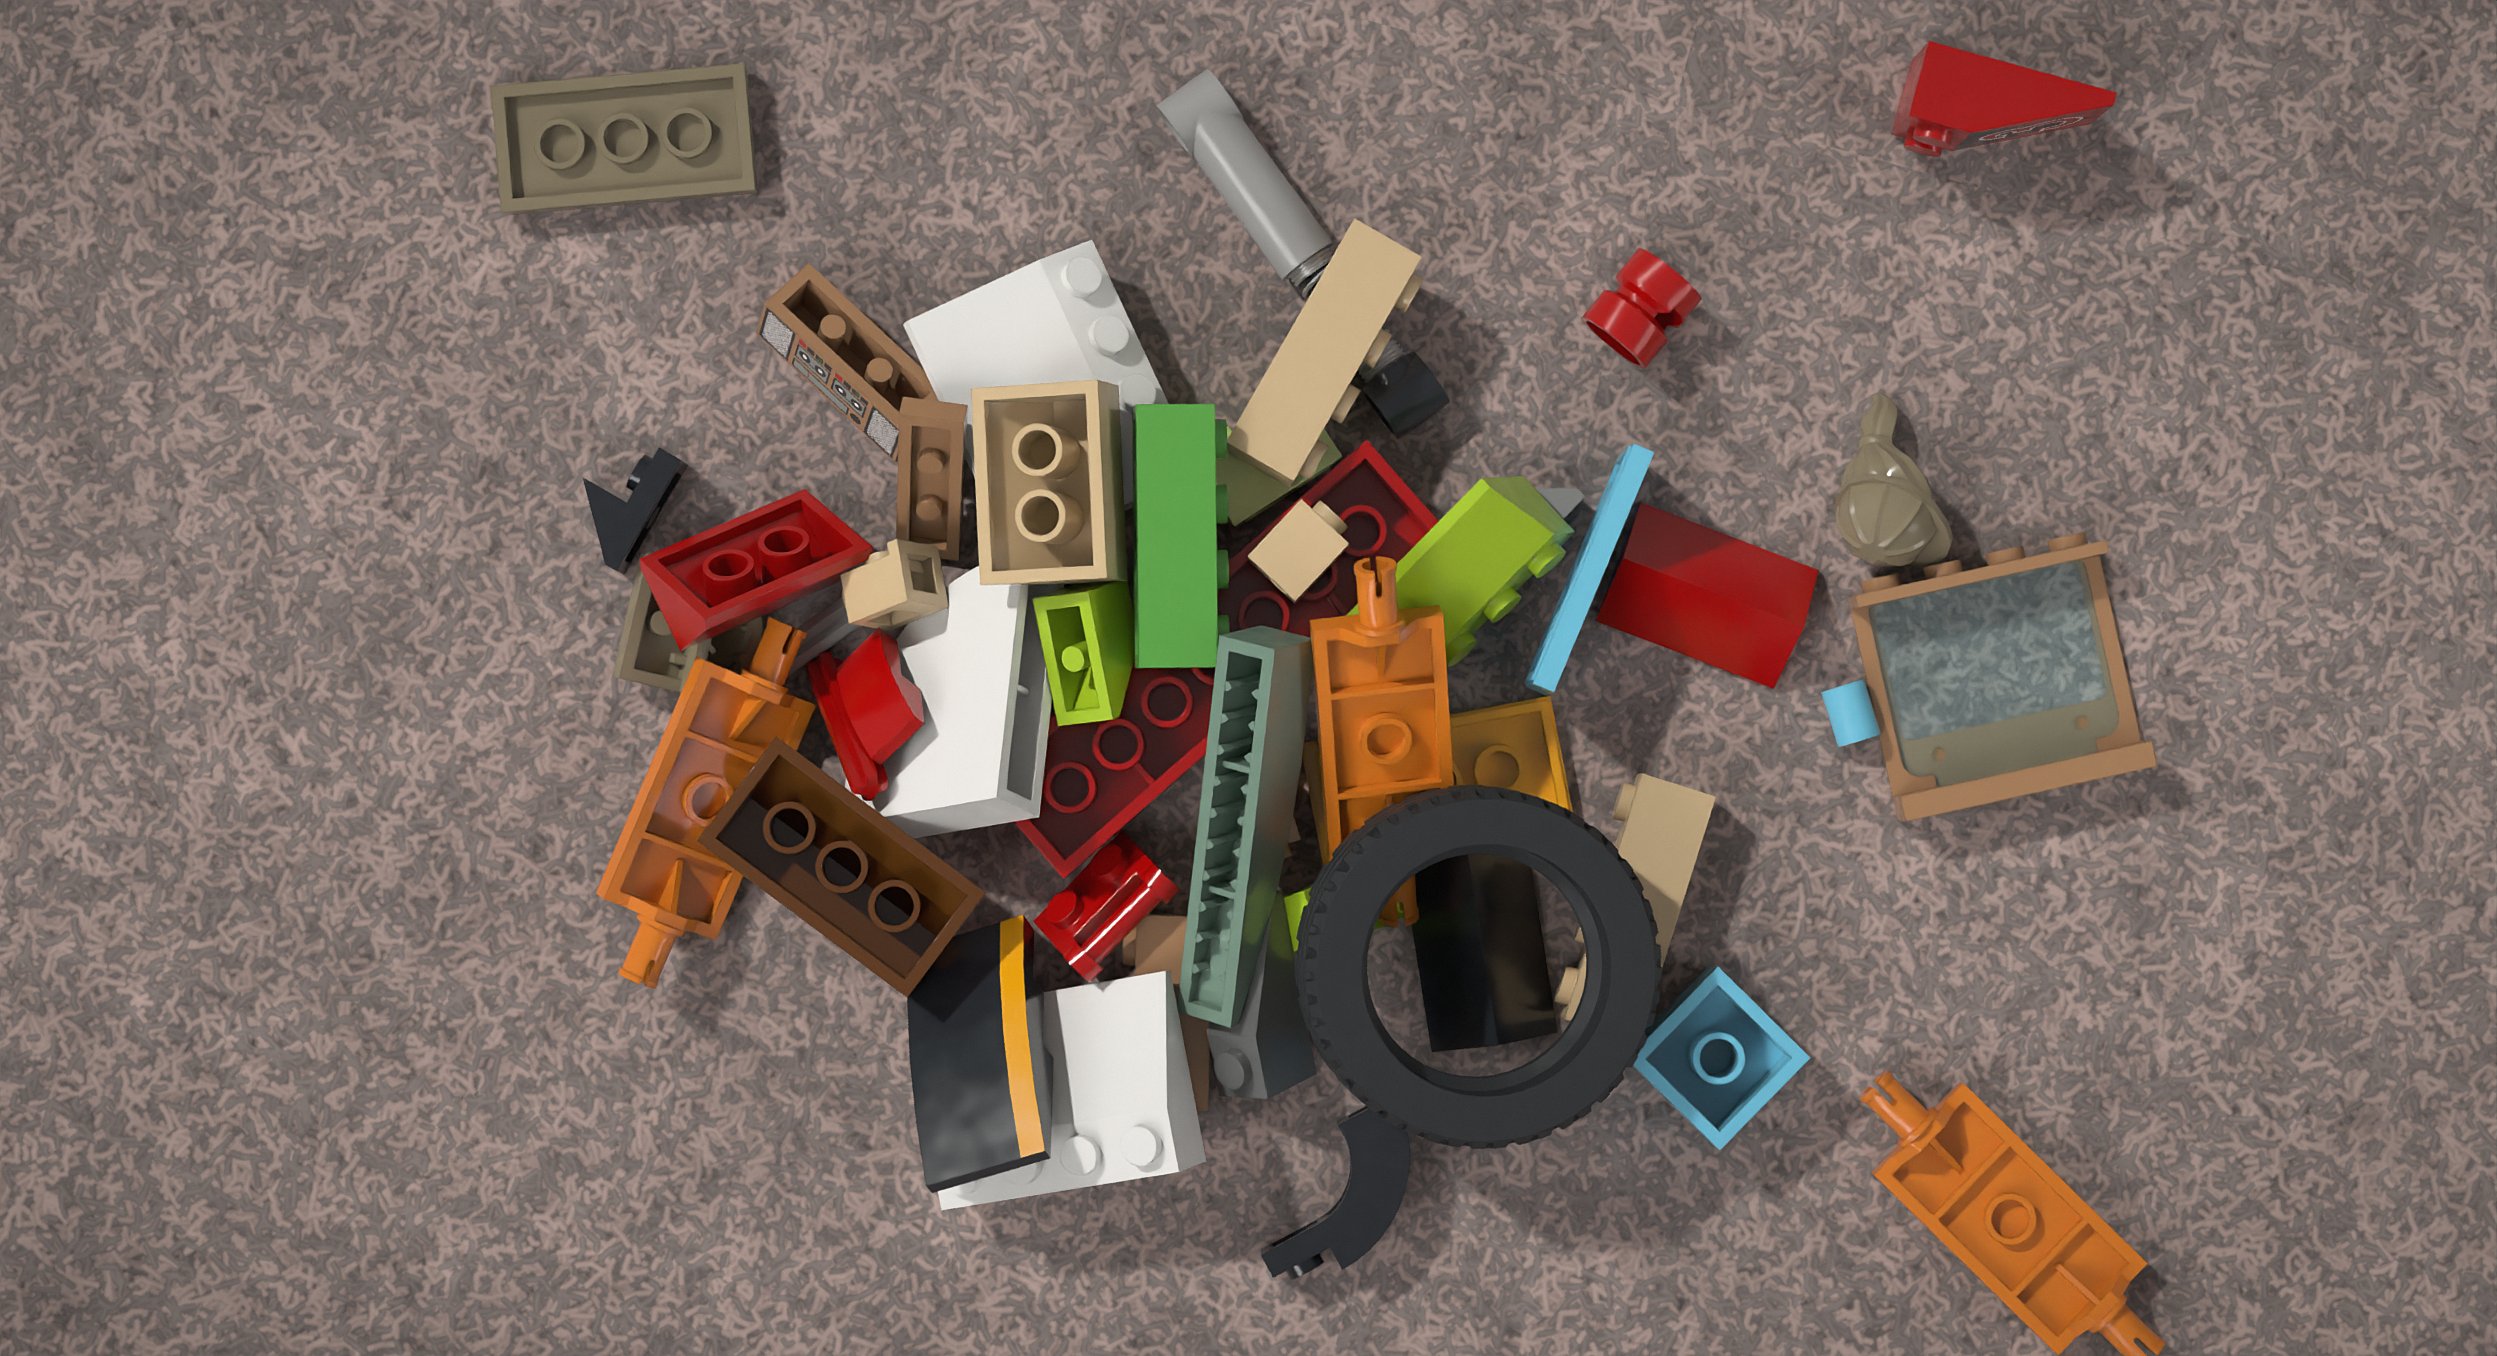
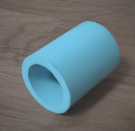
M1864 679L1821 692L1838 747L1881 734Z

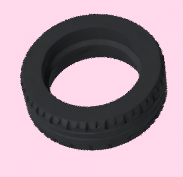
M1458 785L1448 786V788L1444 789L1436 788L1406 797L1404 801L1398 804H1391L1364 821L1365 825L1359 830L1355 829L1332 853L1333 858L1329 864H1324L1309 892L1311 897L1308 905L1303 908L1296 937L1299 943L1298 950L1295 951L1296 986L1299 987V1005L1307 1030L1312 1035L1313 1043L1329 1069L1355 1097L1384 1120L1414 1136L1424 1137L1428 1141L1452 1147L1469 1146L1472 1149L1505 1148L1510 1143L1522 1145L1550 1136L1552 1130L1558 1127L1563 1130L1579 1118H1583L1592 1111L1591 1106L1596 1101L1602 1103L1610 1095V1092L1622 1082L1625 1068H1632L1636 1062L1638 1054L1643 1049L1648 1038L1645 1035V1030L1653 1025L1656 1015L1655 1010L1660 996V992L1656 990L1657 982L1662 978L1661 945L1656 943L1655 938L1659 933L1657 923L1654 920L1649 900L1643 896L1644 888L1628 861L1621 858L1618 849L1598 829L1586 823L1583 818L1545 799L1500 787ZM1469 854H1491L1514 859L1530 866L1546 877L1570 904L1580 925L1586 950V977L1583 993L1576 1012L1564 1032L1545 1052L1532 1061L1508 1072L1488 1076H1461L1442 1072L1421 1063L1404 1051L1385 1029L1375 1010L1367 975L1370 939L1380 913L1393 894L1408 879L1424 868L1447 858Z

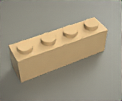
M1354 218L1227 439L1228 453L1289 488L1298 473L1310 480L1329 447L1318 440L1330 418L1342 424L1361 391L1350 384L1362 362L1374 368L1392 337V334L1382 329L1390 312L1395 307L1405 313L1424 281L1423 278L1413 273L1422 258L1420 255Z
M1640 773L1637 774L1634 785L1623 782L1618 793L1612 819L1622 821L1615 847L1618 849L1621 858L1626 859L1633 868L1634 873L1644 888L1643 896L1651 904L1652 913L1659 932L1655 938L1656 943L1661 945V967H1663L1716 796ZM1577 923L1573 939L1584 944L1576 968L1565 965L1554 1002L1564 1005L1561 1017L1569 1021L1572 1020L1579 1005L1586 977V950L1579 923Z

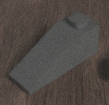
M1277 890L1257 965L1238 1025L1229 1028L1209 1021L1208 1040L1219 1096L1269 1099L1317 1074L1309 1031L1304 1022L1298 1000L1300 995L1299 987L1296 986L1295 957L1282 890Z

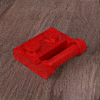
M1121 831L1107 846L1101 848L1094 855L1092 861L1063 891L1056 894L1050 900L1047 907L1033 922L1061 952L1065 960L1082 977L1091 982L1104 969L1100 963L1161 900L1168 903L1180 889L1127 834Z

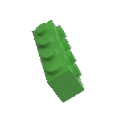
M1136 404L1132 408L1135 668L1216 667L1219 635L1230 633L1228 615H1217V589H1228L1229 559L1227 550H1217L1216 524L1227 523L1228 490L1226 484H1216V458H1226L1227 422L1226 419H1215V404Z

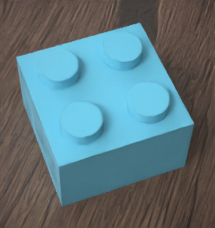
M1710 964L1654 1020L1653 1025L1645 1030V1035L1648 1038L1643 1049L1640 1050L1633 1067L1714 1147L1721 1150L1810 1057L1718 966Z

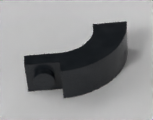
M1367 1106L1337 1121L1350 1153V1173L1345 1190L1337 1203L1323 1216L1261 1249V1256L1273 1278L1286 1271L1290 1280H1293L1312 1271L1324 1263L1320 1252L1331 1248L1343 1270L1359 1260L1381 1239L1397 1214L1406 1190L1410 1166V1144L1407 1132L1384 1120Z

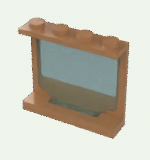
M2082 532L2048 540L2050 553L2026 558L2023 546L1985 554L1988 566L1963 571L1961 559L1924 567L1923 571L1926 580L1901 585L1898 573L1861 581L1863 594L1848 598L1870 700L1881 732L1878 736L1898 821H1911L2157 766L2152 741H2141L2100 560V555L2109 553L2107 540L2088 544L2086 533Z

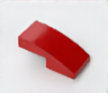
M878 627L836 668V675L840 694L854 730L869 757L877 764L882 765L925 723L921 689L901 675L898 641Z

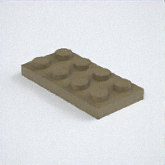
M744 63L490 86L501 213L505 216L758 193L748 71Z

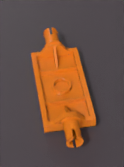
M1369 557L1361 559L1354 564L1359 614L1310 620L1326 849L1329 862L1333 858L1332 853L1355 829L1359 830L1365 825L1364 821L1391 804H1398L1404 801V798L1436 788L1444 789L1448 788V786H1454L1444 615L1440 605L1398 610L1396 587L1397 563L1388 557H1376V583L1374 570H1371ZM1415 875L1408 879L1389 899L1378 918L1380 923L1390 927H1399L1398 902L1400 911H1403L1405 926L1411 925L1419 919Z
M768 618L766 622L768 624L748 670L742 668L740 673L696 656L596 891V894L601 898L637 912L636 918L641 921L624 963L618 970L619 975L635 983L641 984V982H644L646 987L657 988L659 977L677 936L684 937L686 932H694L717 940L743 875L697 840L776 736L797 751L816 707L815 704L788 693L789 688L784 686L801 643L807 636V632L774 618Z
M1889 1070L1881 1073L1874 1082L1891 1098L1890 1103L1875 1088L1868 1086L1863 1091L1859 1100L1863 1104L1866 1103L1899 1136L1898 1145L1871 1174L2055 1354L2059 1355L2077 1336L2087 1330L2090 1333L2098 1331L2123 1356H2147L2134 1343L2135 1338L2148 1351H2152L2155 1355L2160 1353L2166 1343L2165 1340L2150 1329L2125 1304L2127 1296L2124 1292L2127 1286L2148 1263L1964 1083L1959 1082L1935 1107H1930L1929 1109H1926L1893 1077Z

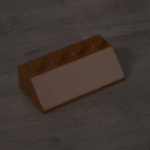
M777 736L697 840L905 997L910 995L986 893Z

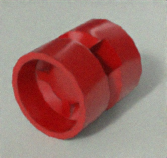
M1638 248L1615 276L1619 286L1616 291L1604 290L1581 319L1596 336L1628 362L1644 370L1667 343L1668 340L1664 330L1667 327L1679 328L1702 298L1692 285L1669 265L1645 249Z

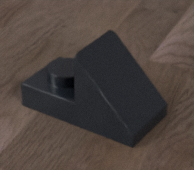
M660 447L653 458L645 454L639 460L628 479L626 487L632 490L633 493L627 502L583 478L605 565L617 572L626 573L688 467L687 463Z

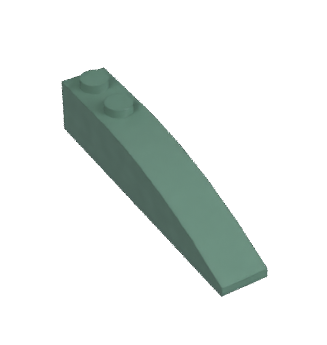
M1262 625L1219 635L1177 1009L1180 1013L1229 1028L1238 1025L1275 900L1289 838L1301 770L1313 671L1310 637Z

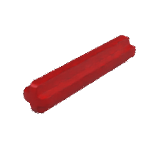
M821 652L816 660L807 663L805 670L851 792L861 795L865 801L874 800L877 793L887 790L889 784L888 776L883 764L879 765L869 757L846 712L836 675V668L842 663V660L833 658L830 652Z

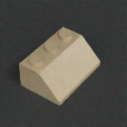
M1097 379L971 388L980 585H1045L1127 581L1119 385Z

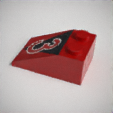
M1928 41L1910 62L1891 135L1905 138L1903 147L1909 151L1926 156L1940 157L1942 149L1956 151L2089 125L2114 105L2117 92Z

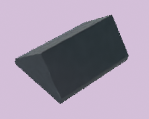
M1469 854L1444 859L1416 873L1419 919L1411 924L1431 1052L1499 1046L1558 1033L1532 868L1517 860L1503 856Z

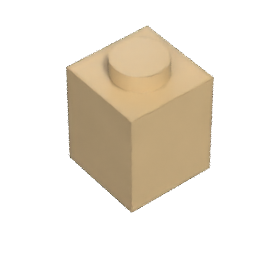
M1301 499L1248 555V561L1295 604L1348 548L1349 543L1341 536L1348 526L1323 502L1319 501L1311 508Z

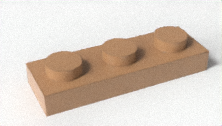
M903 397L899 412L896 539L937 546L940 559L959 561L963 539L968 405Z

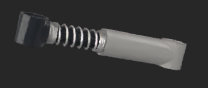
M1205 69L1155 107L1184 150L1191 157H1194L1279 277L1282 280L1292 278L1291 282H1295L1294 286L1302 285L1304 288L1302 297L1309 298L1332 258V252L1329 251V248L1333 245V241L1246 125L1242 114L1225 88L1209 69ZM1391 340L1386 345L1374 368L1362 362L1357 371H1359V375H1362V379H1365L1366 384L1361 388L1364 396L1388 430L1399 440L1449 404L1450 401L1422 359L1414 351L1408 354L1402 352L1403 349L1399 348L1400 344H1396L1397 340Z

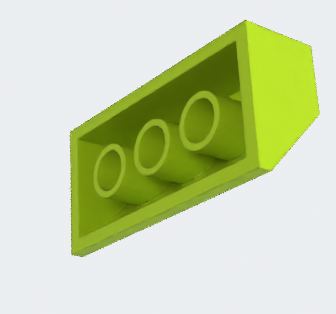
M1524 476L1481 478L1397 563L1396 587L1398 610L1440 605L1444 615L1446 664L1448 667L1453 666L1474 648L1477 640L1472 635L1488 619L1492 623L1497 622L1518 604L1521 596L1517 590L1533 574L1536 578H1540L1562 560L1566 551L1561 546L1575 532ZM1358 604L1346 616L1359 614Z

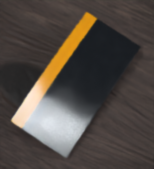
M1024 915L953 936L907 997L909 1057L915 1118L925 1183L931 1193L1051 1158L1054 1058L1042 1043L1044 993L1033 979L1035 931Z

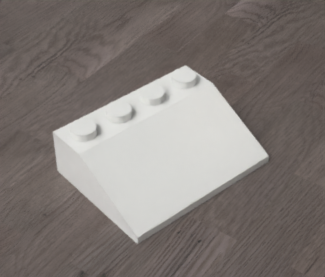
M1092 240L1037 260L916 316L903 324L938 401L968 405L966 461L974 478L971 388L1097 379L1119 385L1124 511L1133 507L1132 408L1136 404L1169 403Z
M1170 970L1043 992L1042 1043L1054 1058L1051 1158L938 1191L941 1210L1176 1173L1206 1162Z

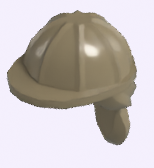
M1874 393L1872 407L1861 418L1859 451L1846 467L1842 477L1841 489L1835 497L1837 528L1852 556L1860 558L1876 568L1894 565L1925 567L1937 564L1947 556L1953 539L1948 520L1933 501L1927 477L1910 457L1893 445L1892 440L1897 422V407L1895 403L1884 394Z

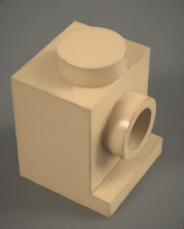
M895 539L887 543L888 551L870 554L865 565L841 574L842 599L847 610L849 624L871 628L879 627L883 630L891 631L949 608L937 546Z

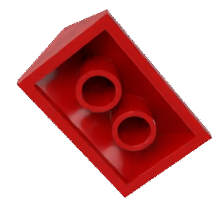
M803 489L644 556L639 560L641 571L680 651L840 582L841 574L865 564L869 555L873 554V547L806 489Z
M1640 502L1595 621L1774 689L1805 626L1819 570Z

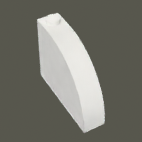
M978 566L945 587L949 608L911 622L904 628L896 639L899 648L901 675L921 689L925 724L883 763L889 780L887 790L877 793L876 799L871 801H865L861 795H856L858 798L912 838L1039 817L1052 694L1033 599L1062 589L1064 584L980 585ZM846 779L845 788L851 792L850 786Z

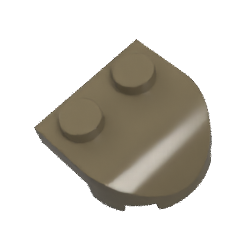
M640 553V558L647 556L649 554ZM639 560L612 677L681 693L696 656L740 673L742 668L748 670L762 638L761 616L680 651L641 571Z

